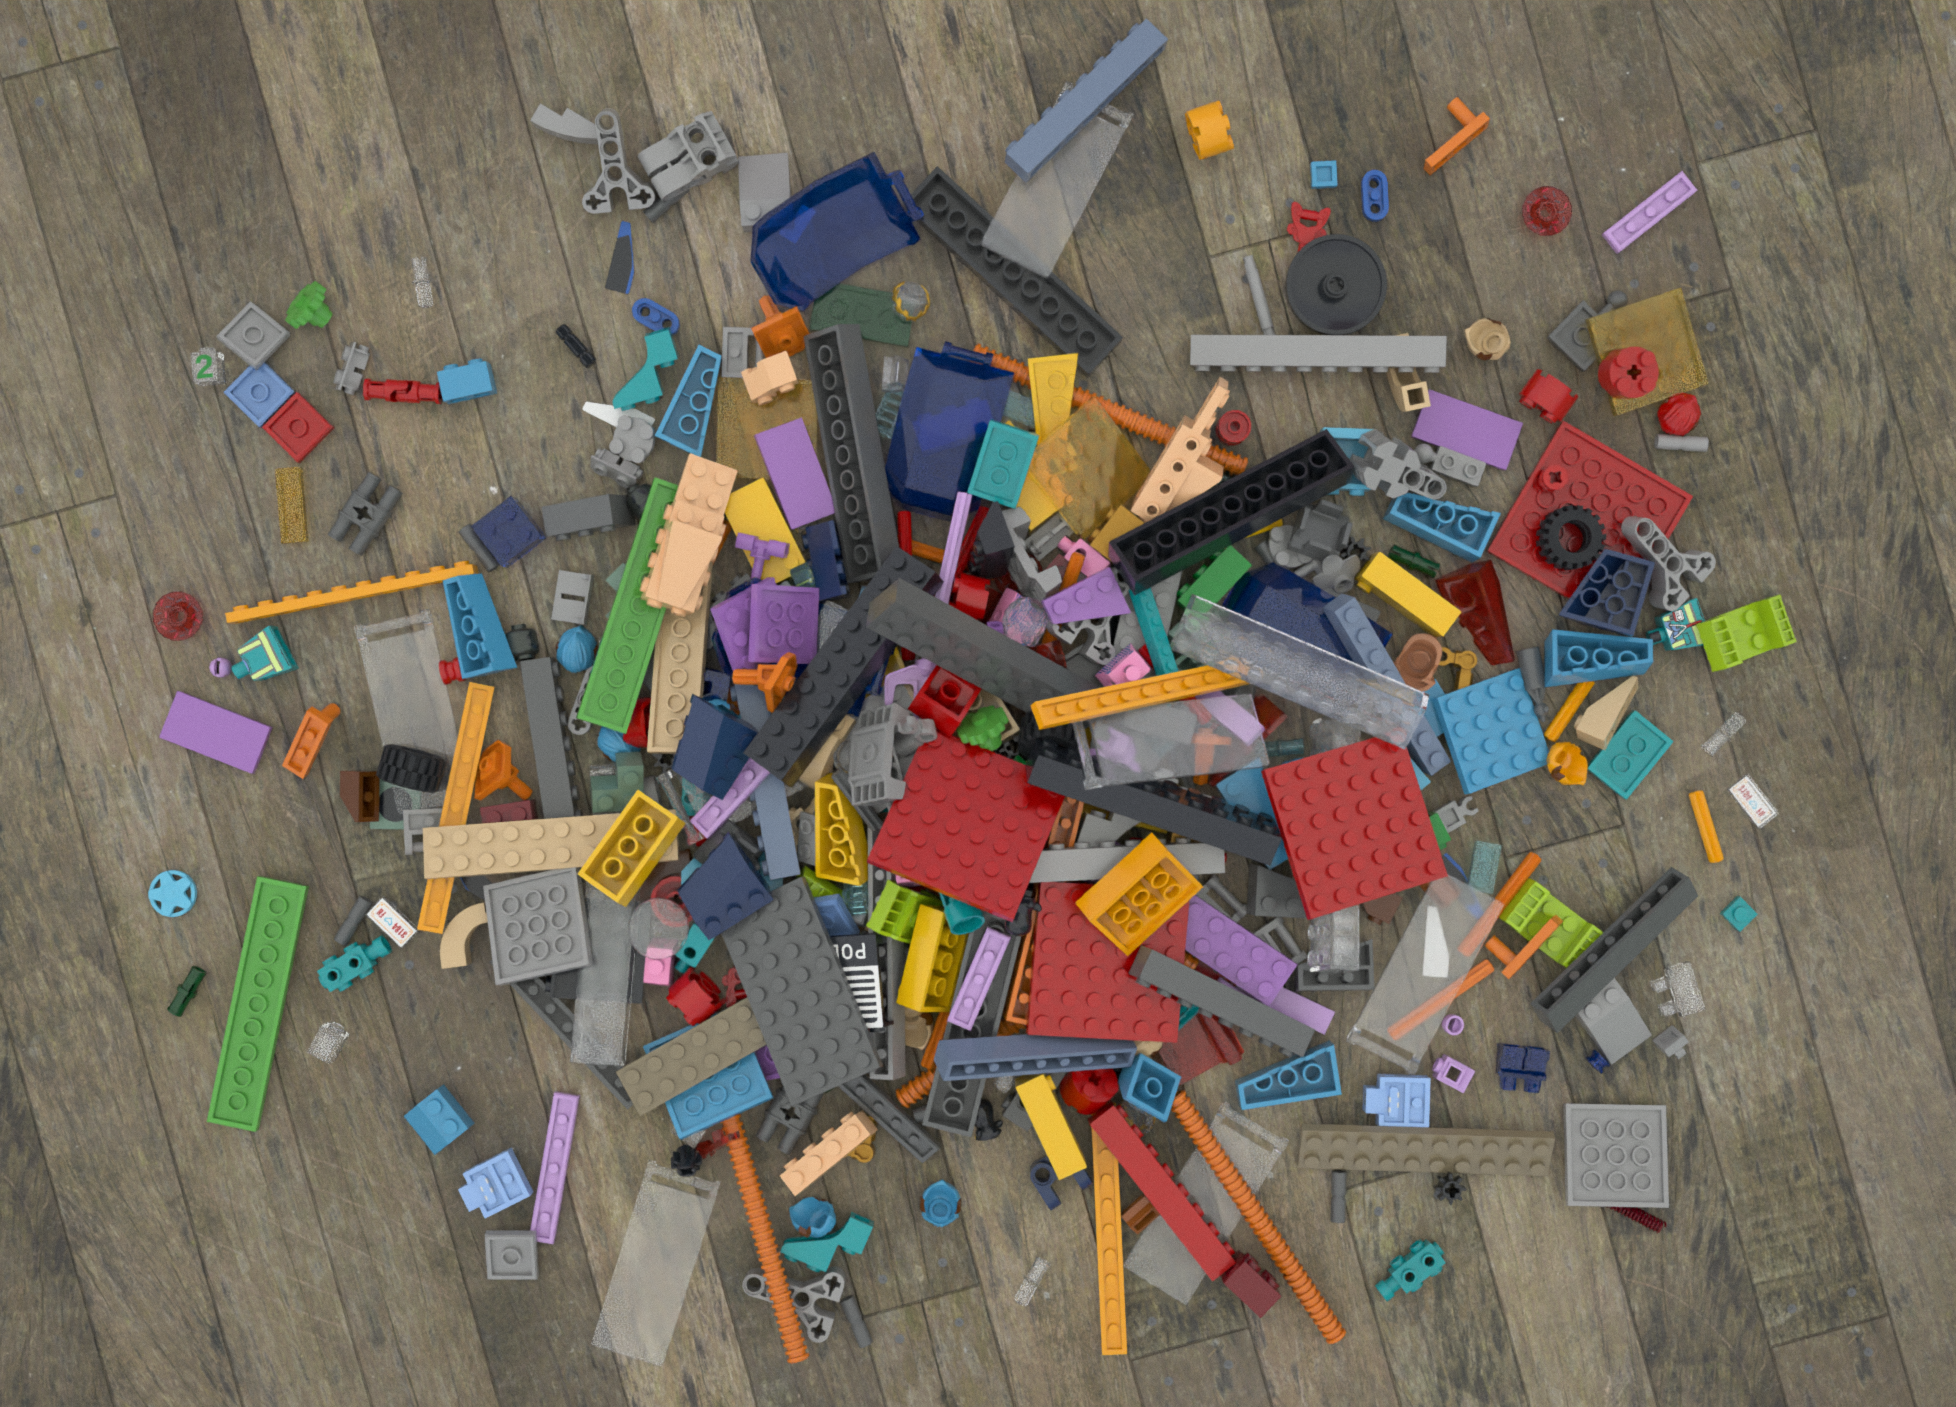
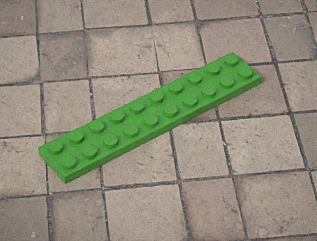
M656 477L653 479L576 719L623 734L627 733L666 611L665 607L658 609L647 605V601L641 599L643 592L640 591V586L644 576L648 577L650 567H647L651 553L656 552L658 543H655L659 529L664 528L666 520L663 519V515L667 505L673 503L678 488L676 484Z
M257 876L207 1122L254 1132L259 1130L309 889L308 885Z

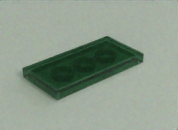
M818 280L809 330L820 331L837 324H859L863 340L908 347L913 320L906 321V317L896 311L895 306L897 304L892 300L893 293ZM897 294V300L899 297L902 300V311L906 310L909 316L913 317L917 298Z

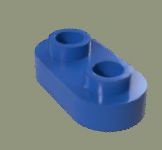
M1379 170L1367 172L1361 180L1362 212L1364 217L1372 222L1382 220L1389 210L1388 182L1385 174ZM1375 181L1377 188H1371L1369 182ZM1377 206L1379 212L1373 213L1370 207Z
M641 298L632 307L633 317L653 331L664 329V322L669 320L672 322L670 327L672 336L679 331L680 321L678 317L654 301ZM643 309H650V314L642 316Z

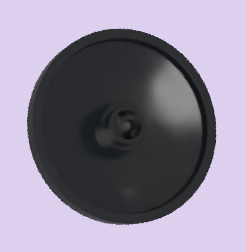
M1343 234L1325 235L1307 243L1293 258L1286 275V298L1295 317L1308 329L1322 335L1352 334L1369 324L1380 311L1387 292L1386 272L1379 256L1365 242Z

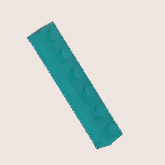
M1151 587L1137 595H1134L1130 589L1129 594L1156 676L1178 672Z

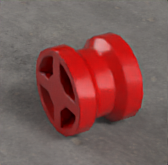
M1560 465L1544 468L1538 477L1539 485L1542 489L1549 492L1559 490L1568 481L1567 471Z
M458 657L449 662L446 660L439 661L440 676L444 685L451 684L455 680L459 682L466 681V679H462Z

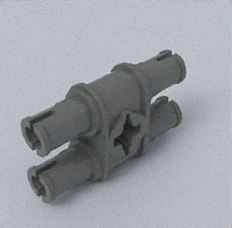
M371 472L367 473L357 490L354 489L350 492L351 496L343 508L338 510L339 517L328 532L330 537L341 542L352 524L359 525L361 530L349 546V549L360 556L363 555L372 539L380 536L379 532L387 520L392 517L393 513L391 511L403 494L390 485L380 501L375 504L372 503L370 497L382 479ZM358 508L367 510L372 519L364 518Z
M784 1086L776 1089L774 1099L769 1108L764 1111L766 1117L756 1133V1137L764 1142H769L778 1124H784L788 1129L777 1148L790 1155L800 1136H804L807 1133L806 1129L814 1115H817V1106L824 1093L792 1106L795 1108V1114L789 1117L787 1116L788 1111L786 1109H790L791 1104Z

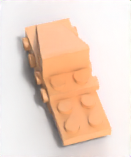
M1219 377L1194 420L1184 415L1135 496L1130 511L1138 515V518L1144 523L1204 493L1223 478L1224 467L1205 455L1211 447L1210 427L1216 419L1215 415L1217 412L1215 410L1217 407L1222 409L1229 397L1228 381Z
M691 453L688 455L673 503L667 505L663 515V519L666 520L664 528H660L656 536L655 543H658L656 552L651 553L647 567H650L648 577L644 576L640 586V591L643 592L641 599L647 601V605L658 609L662 607L671 609L672 614L681 617L699 610L703 600L700 592L702 586H707L711 574L707 570L710 562L714 563L718 546L726 528V525L723 524V515L738 470Z

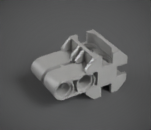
M712 111L701 113L694 117L695 121L685 127L681 124L667 135L668 137L638 154L637 157L648 177H653L651 182L662 201L670 200L694 186L706 184L713 180L712 176L721 171L726 173L739 163L734 150ZM696 133L704 135L703 140L699 143L691 141L692 136ZM706 156H716L715 162L712 165H705L703 161Z
M1377 429L1361 435L1358 443L1368 447L1365 456L1362 458L1352 454L1349 460L1355 466L1353 475L1367 488L1375 491L1378 486L1386 493V496L1391 498L1404 495L1408 490L1434 500L1441 498L1446 493L1447 486L1445 481L1427 466L1421 464L1417 452L1402 440L1393 437L1391 441L1383 432Z

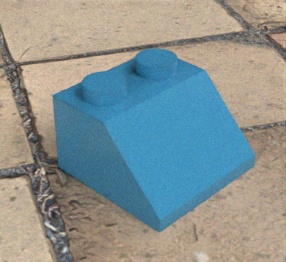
M1140 1053L1135 1055L1131 1067L1122 1068L1118 1084L1124 1100L1157 1119L1166 1122L1181 1076Z
M444 1084L404 1115L405 1119L434 1155L474 1124V1121Z

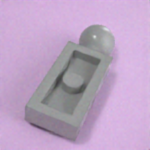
M1419 444L1414 449L1421 464L1428 463L1429 461L1432 462L1430 469L1433 472L1470 486L1478 487L1486 466L1485 462L1442 446L1437 447L1436 453L1433 452V449L1428 444Z

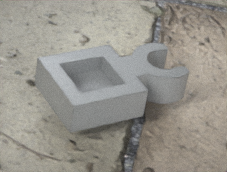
M1472 796L1461 798L1458 805L1455 800L1450 801L1432 812L1438 813L1449 833L1466 823L1464 815H1475L1479 810L1478 808L1467 809V802L1473 799Z

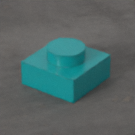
M1736 896L1720 912L1739 932L1758 915L1741 896Z

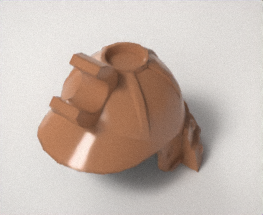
M1415 634L1407 641L1401 654L1393 662L1410 691L1423 692L1430 689L1436 683L1433 675L1442 657L1441 644L1437 637L1431 634Z

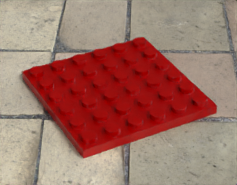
M1561 421L1486 552L1569 600L1596 560H1593L1588 566L1572 570L1554 568V564L1545 562L1547 558L1545 556L1541 557L1539 551L1542 550L1541 547L1536 546V541H1539V536H1536V532L1541 529L1539 524L1542 520L1546 519L1545 516L1569 505L1583 506V509L1589 508L1593 510L1592 515H1598L1601 518L1598 520L1599 525L1604 523L1605 529L1601 530L1602 534H1606V540L1602 541V544L1605 545L1604 549L1644 559L1623 535L1621 526L1624 519L1629 516L1648 518L1669 539L1693 496L1569 423ZM1560 465L1568 474L1566 485L1553 492L1542 489L1538 481L1540 472L1549 466ZM1566 523L1561 527L1559 532L1561 546L1571 553L1577 552L1580 549L1583 537L1577 526Z
M936 729L937 738L935 740L918 746L903 779L906 782L903 799L893 801L868 856L867 863L1013 922L1065 796L1028 784L1026 765L980 746L970 745V743L963 744L960 738L953 735L949 737Z
M1401 730L1261 771L1307 920L1448 876Z
M1039 882L1037 902L1041 905L1042 911H1036L1026 1033L1028 1035L1177 1043L1181 1005L1177 1003L1178 997L1171 995L1169 999L1156 993L1157 987L1151 985L1148 989L1136 983L1137 977L1128 973L1141 945L1184 965L1189 901L1127 956L1088 920L1075 903L1095 883Z

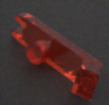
M722 1129L716 1130L711 1133L714 1143L710 1140L700 1142L695 1147V1150L700 1153L703 1159L708 1154L712 1157L716 1151L741 1137L740 1133L737 1131L724 1136Z

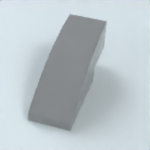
M540 103L530 120L534 127L558 138L578 143L598 144L595 124L569 108L561 116ZM606 141L605 144H612L613 141Z

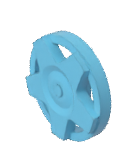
M169 870L160 873L154 878L148 891V897L151 905L158 913L167 917H177L186 914L194 906L197 898V888L193 879L185 872ZM172 874L179 875L183 878L176 881ZM160 881L161 886L159 888H156L158 882ZM189 888L191 889V899L186 895V891ZM177 906L184 908L180 912L173 913Z

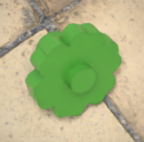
M316 281L311 285L307 284L290 304L286 312L287 317L285 321L295 329L300 325L304 326L307 322L313 326L324 327L332 317V311L323 302L326 288Z
M991 705L980 708L976 713H969L962 720L961 726L956 731L963 744H978L981 748L994 751L1002 744L1001 732L1005 730L1004 725L1009 720L1002 707L995 709V706Z

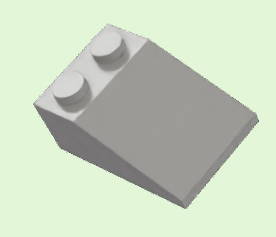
M788 153L738 157L740 213L744 232L794 228Z
M1615 978L1575 1016L1611 1065L1652 1036L1630 998Z

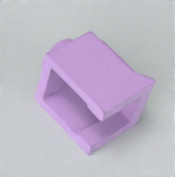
M1443 1054L1441 1058L1438 1057L1432 1067V1071H1434L1433 1077L1462 1093L1465 1092L1475 1073L1472 1068L1446 1054ZM1451 1066L1460 1070L1456 1081L1445 1077Z

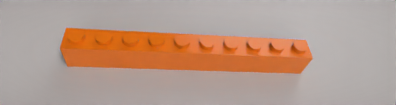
M1065 796L1044 848H1049V844L1064 843V848L1074 847L1084 802ZM1039 882L1033 884L1031 897L1036 898V902ZM1035 910L1031 912L1032 927L1027 935L1021 936L1002 1013L1006 1021L1027 1025L1036 920Z

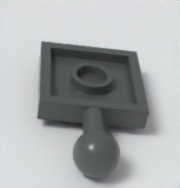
M1620 290L1611 292L1607 298V305L1598 314L1584 300L1581 301L1546 338L1581 372H1584L1619 336L1605 320L1615 310H1622L1627 305V295Z

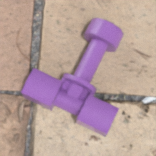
M738 533L735 548L751 551L750 556L755 557L750 581L744 582L743 590L751 587L752 584L760 582L765 559L770 560L771 556L787 558L790 544L776 540L763 541L759 540L758 536Z

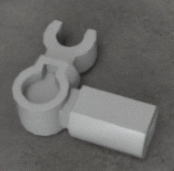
M907 716V723L898 722L899 733L904 735L894 742L897 753L907 756L916 750L918 746L935 740L937 732L934 720L920 718L916 720L914 716Z

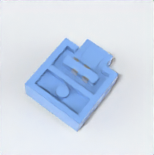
M1377 1074L1376 1085H1363L1362 1110L1365 1113L1376 1114L1375 1124L1377 1126L1429 1128L1431 1078L1427 1075Z
M512 1147L467 1169L463 1173L467 1183L458 1189L468 1211L470 1212L479 1207L484 1218L531 1196L534 1192Z

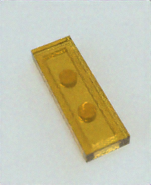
M302 467L275 469L281 544L309 542Z

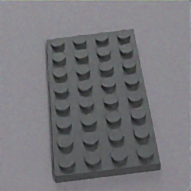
M800 877L772 890L773 901L722 932L791 1106L800 1104L883 1067L805 877Z

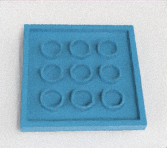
M1520 668L1433 698L1464 794L1473 793L1547 765L1546 759L1549 750L1538 717L1534 713L1531 696L1524 688Z
M689 1025L643 1046L645 1053L648 1054L695 1026ZM754 1051L666 1101L665 1104L677 1135L682 1140L767 1102L774 1097Z

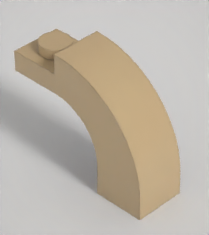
M1405 333L1396 336H1409V334ZM1388 368L1386 373L1395 402L1402 412L1431 406L1427 383L1419 379L1416 368H1414L1413 373H1399L1398 368Z
M847 714L800 776L799 779L804 785L815 791V781L829 773H834L833 763L835 757L856 724L855 719Z
M485 901L464 909L447 926L440 945L442 969L467 966L472 963L470 951L472 934L479 925L488 922Z

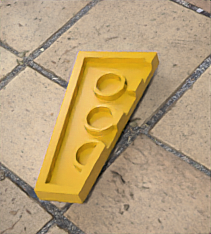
M1079 353L1028 358L1036 434L1040 435L1037 442L1039 459L1058 458L1065 455Z

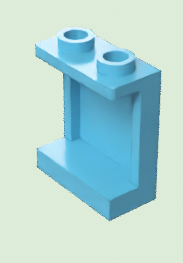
M1323 427L1320 430L1322 432L1327 429L1350 459L1352 454L1364 458L1368 447L1358 443L1362 434L1373 429ZM1353 475L1350 483L1328 495H1339V491H1349L1351 496H1364V492H1368L1371 489L1367 488Z

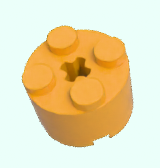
M1219 100L1186 111L1187 129L1189 136H1192L1194 142L1192 145L1199 160L1234 149L1231 135H1227L1226 131L1231 129L1227 115H1223V109Z

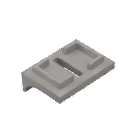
M559 570L552 620L587 625L594 575ZM562 594L585 597V601L563 599Z

